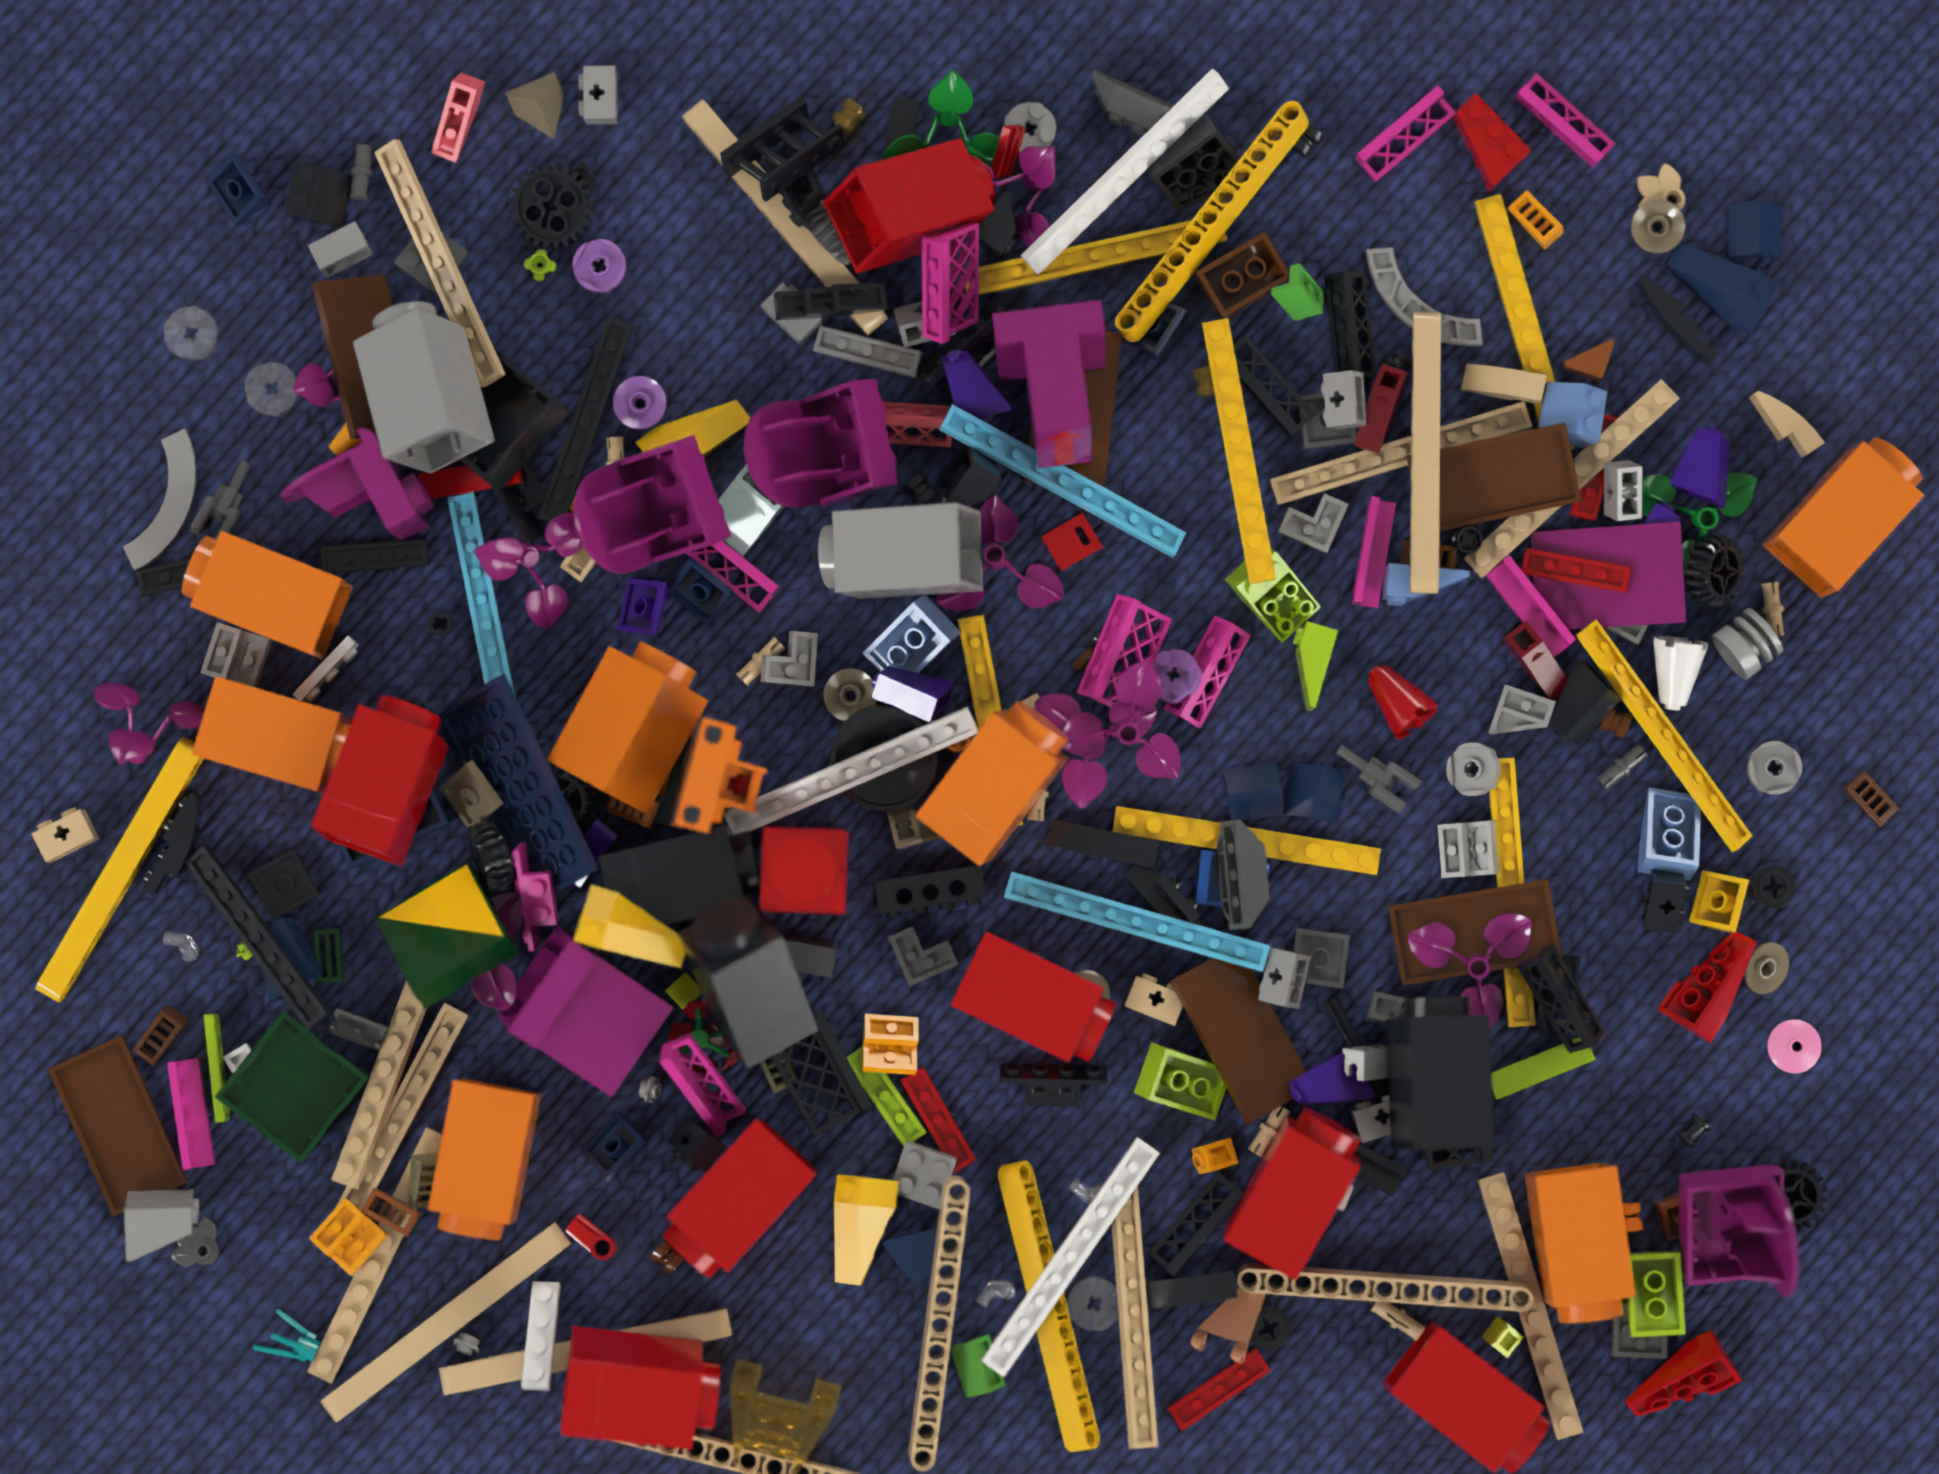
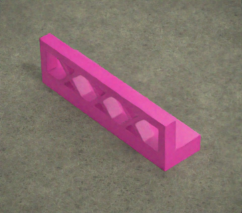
M1537 73L1515 96V99L1592 168L1616 144ZM1535 83L1544 89L1545 99L1539 98L1530 90ZM1549 103H1560L1564 107V117L1557 114L1549 106ZM1569 121H1580L1584 125V134L1581 135L1569 124ZM1599 138L1607 146L1600 152L1589 142V139Z
M1436 86L1357 153L1355 160L1375 183L1455 115L1456 112L1443 98L1445 93L1439 86ZM1438 102L1447 115L1441 120L1429 119L1430 108ZM1424 113H1426V119L1420 118ZM1414 122L1425 123V133L1421 137L1409 136L1410 125ZM1429 124H1435L1429 129ZM1404 130H1406V136L1400 135ZM1394 139L1405 140V150L1401 154L1389 153L1390 142ZM1409 140H1410V141H1415L1413 144H1411V145L1408 147V145H1409ZM1384 147H1386V153L1380 152ZM1374 156L1385 157V167L1376 174L1367 162ZM1389 157H1390V158H1395L1394 160H1392V161L1388 164Z
M1372 496L1368 501L1351 604L1375 609L1379 605L1396 503L1381 501L1380 497Z
M723 541L710 545L714 550H707V547H704V551L686 553L730 587L737 596L758 613L764 609L780 589L777 584ZM708 554H721L724 557L725 568L713 569L709 566ZM697 555H704L705 562ZM727 560L735 567H728ZM725 571L726 579L718 572ZM728 571H742L745 576V584L733 585L730 583ZM748 577L755 583L748 584ZM750 587H761L768 592L759 605L750 599ZM746 588V595L739 589Z
M1510 555L1496 568L1486 574V578L1522 623L1527 621L1554 658L1576 640Z
M1214 616L1193 654L1202 673L1198 689L1192 696L1187 695L1181 699L1183 701L1180 703H1167L1164 710L1200 729L1251 635L1232 622ZM1234 633H1236L1240 638L1236 645L1231 647L1230 641ZM1225 657V665L1222 670L1218 671L1217 664L1220 659ZM1212 681L1213 687L1211 691L1205 694L1204 688L1206 684ZM1199 704L1200 711L1194 719L1190 714L1194 706Z
M691 1033L662 1045L660 1056L662 1066L716 1137L724 1134L727 1121L745 1114V1106ZM688 1044L693 1053L692 1055L680 1053L677 1048ZM692 1065L704 1066L707 1069L706 1074L694 1072ZM707 1082L718 1085L721 1088L720 1093L709 1091L706 1088ZM720 1102L731 1103L735 1108L724 1112L720 1107Z
M200 1058L168 1062L183 1170L215 1165Z

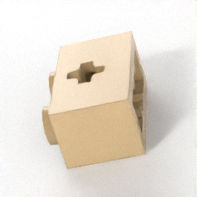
M76 807L71 808L61 814V819L52 822L51 819L37 826V831L31 833L45 862L52 863L99 839L86 810H77ZM62 828L70 831L66 834L67 839L59 837L63 833Z
M1144 973L1141 978L1135 976L1124 1006L1175 1026L1183 1005L1172 985L1168 983L1166 987L1156 984L1157 978ZM1159 991L1161 992L1160 997L1164 1000L1162 1003H1157L1153 1006L1151 1005L1152 1000L1148 997L1150 994H1155Z

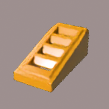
M1527 190L1507 208L1544 249H1547L1564 233L1563 225ZM1530 202L1531 206L1521 214L1519 210ZM1537 210L1539 213L1528 221L1527 218ZM1544 218L1546 221L1536 229L1534 226ZM1552 227L1544 236L1542 235L1548 228Z

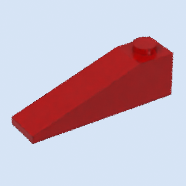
M1737 931L1731 933L1710 952V957L1700 966L1695 965L1690 970L1692 973L1683 982L1680 983L1678 981L1670 988L1657 1010L1690 1033L1711 1043L1726 1020L1757 942Z
M1710 1330L1687 1342L1627 1397L1625 1402L1636 1417L1668 1408L1671 1402L1684 1399L1685 1402L1694 1400L1693 1395L1707 1391L1709 1395L1719 1393L1742 1381L1724 1346L1714 1332Z

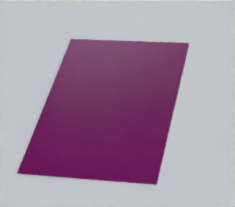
M1681 522L1540 531L1531 534V549L1632 567L1627 593L1533 576V586L1568 630L1583 629L1596 619L1602 627L1686 622Z

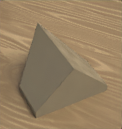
M555 72L506 92L515 116L555 140L564 93Z
M912 804L902 809L886 811L897 850L943 838L916 817L918 811Z

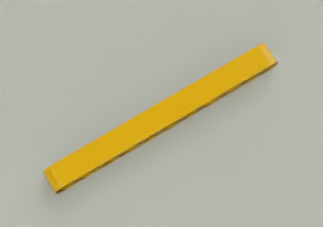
M1288 101L1280 107L1115 318V325L1127 341L1136 342L1143 338L1305 132L1309 125V120L1298 102ZM1298 115L1295 119L1290 120L1293 116ZM1281 136L1279 140L1274 141L1276 137ZM1265 157L1262 161L1257 162L1260 158ZM1248 178L1247 181L1241 182L1243 179ZM1232 198L1230 202L1225 203L1228 199ZM1216 219L1215 222L1209 224L1211 220ZM1196 240H1200L1197 244L1192 245ZM1179 261H1183V263L1176 266ZM1167 281L1164 286L1159 287L1161 283ZM1151 302L1150 305L1143 308L1146 303ZM1134 323L1131 328L1126 329L1129 324Z
M182 736L174 747L40 977L35 989L56 1002L60 1003L69 992L204 760L202 757L192 755L195 745L193 740Z
M1019 1161L1000 1166L998 1179L1026 1292L1028 1293L1054 1256V1251L1034 1170L1028 1161ZM1063 1292L1036 1332L1065 1447L1069 1452L1096 1449L1099 1445L1100 1437Z

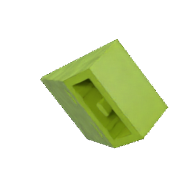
M1271 548L1276 580L1250 584L1246 561H1244L1225 578V581L1277 639L1283 643L1321 606L1279 554Z

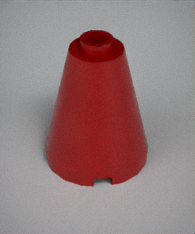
M1378 665L1369 672L1370 678L1367 682L1397 740L1411 734L1408 731L1409 729L1415 727L1419 729L1436 713V707H1439L1438 704L1389 665L1383 667Z

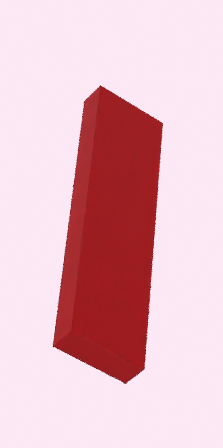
M1604 414L1601 433L1618 418ZM1604 469L1580 489L1582 502L1572 503L1569 515L1596 522L1604 494Z
M466 465L438 470L431 474H417L418 480L422 481L432 500L494 489ZM521 468L505 486L523 483Z
M1526 548L1522 572L1528 576L1627 593L1632 567Z
M924 1066L917 1070L916 1075H907L900 1079L940 1151L958 1157L953 1174L975 1162L977 1159Z
M1255 1347L1246 1354L1244 1363L1233 1362L1168 1406L1167 1410L1183 1431L1269 1373L1271 1369Z

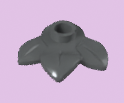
M204 1217L197 1227L193 1225L192 1234L177 1240L180 1246L171 1253L172 1259L176 1263L187 1267L196 1263L210 1265L215 1262L219 1255V1248L215 1242L217 1230L214 1223L207 1217ZM206 1247L207 1254L202 1256V1249Z

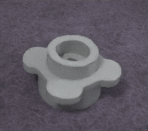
M651 1075L650 1077L643 1078L639 1088V1096L644 1098L645 1102L653 1103L659 1097L662 1089L660 1077Z
M460 1333L458 1339H454L453 1344L457 1346V1351L470 1356L472 1352L479 1353L478 1345L480 1340Z

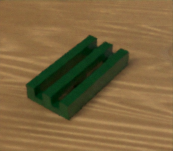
M341 928L313 930L314 955L321 968L320 935H325L327 977L323 978V974L316 978V984L345 982ZM331 934H335L337 977H333Z

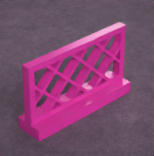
M976 221L968 222L938 236L932 234L922 236V336L943 344L950 341V334L978 322L979 223ZM969 232V239L967 243L964 245L962 242L966 234ZM960 247L962 252L957 261H955L953 258ZM969 256V264L964 270L962 267ZM960 272L962 276L957 286H955L953 283ZM969 281V288L966 294L964 295L962 291L964 290L967 282ZM960 297L962 301L955 311L953 308ZM969 306V317L963 318L962 316Z
M1117 594L1077 693L1111 708L1119 700L1116 694V680L1119 679L1126 669L1136 663L1148 661L1153 665L1172 619L1141 604L1140 601L1134 598ZM1139 609L1142 621L1134 624V618ZM1156 619L1161 620L1158 631L1153 633L1150 623ZM1144 626L1146 638L1138 641L1136 630ZM1130 634L1132 645L1124 649L1123 645L1127 635ZM1148 644L1149 653L1143 658L1140 647ZM1134 651L1137 662L1128 666L1126 655ZM1120 659L1122 670L1114 674V667L1117 660ZM1110 684L1112 695L1103 698L1105 689Z

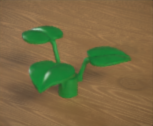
M951 69L929 92V104L937 111V115L933 116V123L925 142L922 143L917 135H905L891 143L883 154V160L927 148L938 122L944 126H952L956 123L964 143L968 145L966 146L968 154L979 158L991 168L1000 137L988 132L975 135L972 141L968 139L959 114L966 113L972 107L973 94L965 80Z
M1728 473L1726 505L1724 509L1718 507L1719 511L1723 515L1734 517L1744 513L1752 501L1757 479L1744 473ZM1657 474L1642 478L1643 516L1646 517L1654 503L1661 505L1662 501L1676 508L1677 511L1692 515V523L1697 528H1700L1696 541L1686 540L1682 542L1683 573L1687 577V573L1684 571L1688 565L1686 560L1690 558L1689 551L1694 550V543L1700 541V538L1707 533V529H1712L1718 523L1716 506L1711 505V508L1700 507L1694 511L1672 504L1670 502L1675 498L1676 489L1669 483L1670 479Z

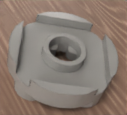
M1031 102L1019 104L1005 117L1004 126L1020 124L1025 127V124L1030 123L1037 127L1034 130L1035 135L1024 134L1019 154L1024 148L1029 146L1048 147L1052 145L1056 134V122L1051 112L1042 104Z
M1781 741L1763 743L1749 755L1747 762L1749 780L1760 792L1769 795L1786 793L1794 787L1802 774L1801 758L1794 749ZM1775 760L1776 764L1781 765V769L1777 771L1776 776L1768 771V766L1771 765L1770 761Z
M1470 742L1460 745L1456 748L1457 750L1453 756L1450 755L1446 766L1447 778L1450 784L1455 786L1461 794L1481 796L1496 788L1500 776V762L1493 748L1487 747L1482 743ZM1472 762H1475L1476 766L1479 767L1475 777H1473V773L1468 772V767H1472Z

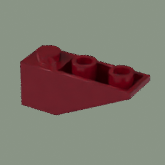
M1382 364L1365 409L1366 426L1359 427L1354 446L1377 454L1380 453L1408 387V374L1406 371Z
M1524 621L1501 640L1544 695L1550 700H1555L1561 695L1567 682V677L1538 634L1527 621Z

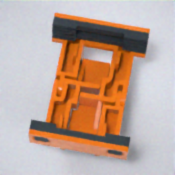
M698 717L697 724L655 799V802L660 804L653 822L677 827L678 825L709 833L711 822L721 823L724 808L730 809L732 807L756 814L757 808H755L758 793L763 775L767 774L768 769L737 760L742 742L734 740L736 726Z

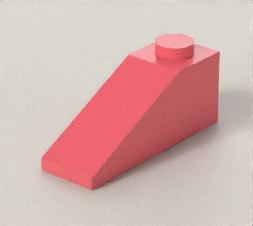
M460 73L452 80L432 148V154L455 163L458 161L479 107L486 82L464 73Z

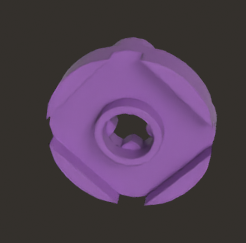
M596 239L586 242L578 248L574 255V275L579 284L586 290L594 293H609L623 281L626 274V259L620 248L609 240ZM601 259L605 260L606 270H601L599 273L595 272L594 261L600 262Z
M1179 649L1161 651L1157 655L1152 667L1162 685L1160 699L1167 703H1180L1183 701L1181 699L1187 695L1192 696L1198 689L1202 677L1201 668L1198 667L1197 660L1188 652ZM1177 671L1180 674L1179 678H1174L1173 682H1171L1170 677L1172 673Z

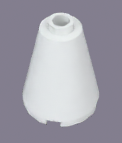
M1654 637L1653 644L1659 702L1664 704L1665 709L1680 710L1681 706L1687 705L1706 654L1708 643L1696 640L1695 644H1692V641H1689L1688 638Z

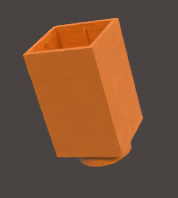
M1874 437L1868 444L1862 441L1841 456L1766 539L1762 546L1820 598L1840 590L1923 498L1924 494L1916 488L1923 480L1922 474L1907 456L1887 441L1878 437Z
M220 531L218 539L206 535L196 547L184 576L182 595L193 599L190 606L205 614L324 660L353 585L342 578Z
M641 641L631 657L609 646L547 761L648 814L697 724L698 717L701 716L709 700L689 689L697 672Z
M215 676L192 755L324 793L351 726L352 718L336 711Z
M1016 701L1009 711L1004 709L993 712L916 814V817L977 865L981 866L993 860L1069 759L1061 752L1069 740L1068 737L1051 721L1023 702Z
M466 1078L453 1080L428 1210L440 1212L438 1229L469 1237L502 1240L504 1225H510L517 1221L542 1093Z
M1601 1162L1524 1173L1541 1294L1544 1303L1557 1308L1559 1323L1591 1322L1624 1315L1622 1299L1636 1296L1617 1166Z

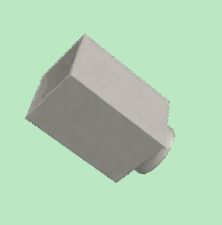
M419 301L406 302L394 305L380 312L373 319L372 325L374 330L353 341L383 458L431 474L495 442L463 325L437 316L435 307L430 303Z
M958 503L833 511V524L825 525L821 530L818 544L820 572L825 585L829 589H835V593L859 599L983 591L981 518L979 510Z

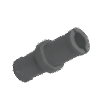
M356 145L354 167L351 168L353 180L350 197L355 200H367L369 177H372L370 165L373 147L370 145Z
M1637 743L1622 758L1617 757L1614 760V764L1596 778L1608 791L1624 776L1628 777L1631 774V770L1649 756Z

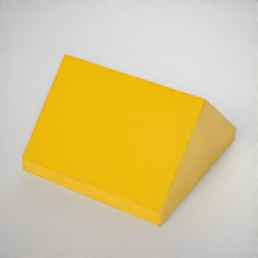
M1702 870L1689 922L1727 933L1736 932L1749 880Z

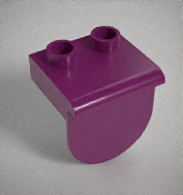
M852 380L801 400L779 401L767 404L753 414L745 431L744 454L752 479L764 495L773 502L790 508L818 505L828 507L898 484L895 472L897 461L894 452L890 448L885 424L886 407L879 395L877 380Z
M364 428L357 429L363 441L362 444L304 474L287 486L280 495L284 502H294L308 497L334 517H338L372 500L386 529L400 541L406 540L429 528L430 525L424 513L435 508L422 481L418 480L414 473L404 477L397 462L383 458L378 437L370 430Z
M694 435L622 458L590 472L579 484L575 495L574 518L580 540L591 558L602 568L612 573L627 574L652 563L701 549L731 537L724 518V510L718 501L706 468L705 458L700 452Z
M1762 1165L1679 1174V1252L1681 1254L1682 1277L1687 1286L1755 1280L1772 1282L1782 1297L1792 1296L1798 1277V1252L1794 1223L1784 1195V1169L1782 1167Z

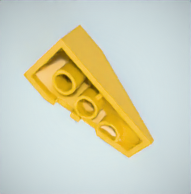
M734 400L659 425L635 443L643 452L694 435L700 452L705 458L745 428L751 418L739 402Z
M591 885L574 941L681 968L685 951L675 931L650 916L640 907L634 905L620 893Z
M837 1174L834 1197L835 1282L859 1286L863 1284L875 1257L874 1252L877 1245L883 1239L886 1232L884 1231L889 1218L895 1212L899 1181Z

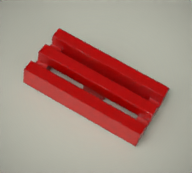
M1020 124L1003 126L991 166L995 179L1012 176L1026 127Z

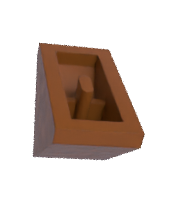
M1613 339L1608 340L1564 361L1560 366L1563 371L1599 382L1603 378L1615 343Z
M1679 1193L1653 1202L1667 1242L1679 1238Z

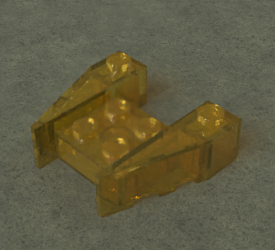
M736 1359L729 1387L734 1464L738 1465L741 1451L746 1449L793 1461L792 1474H798L834 1419L842 1385L815 1379L808 1405L757 1392L763 1365Z

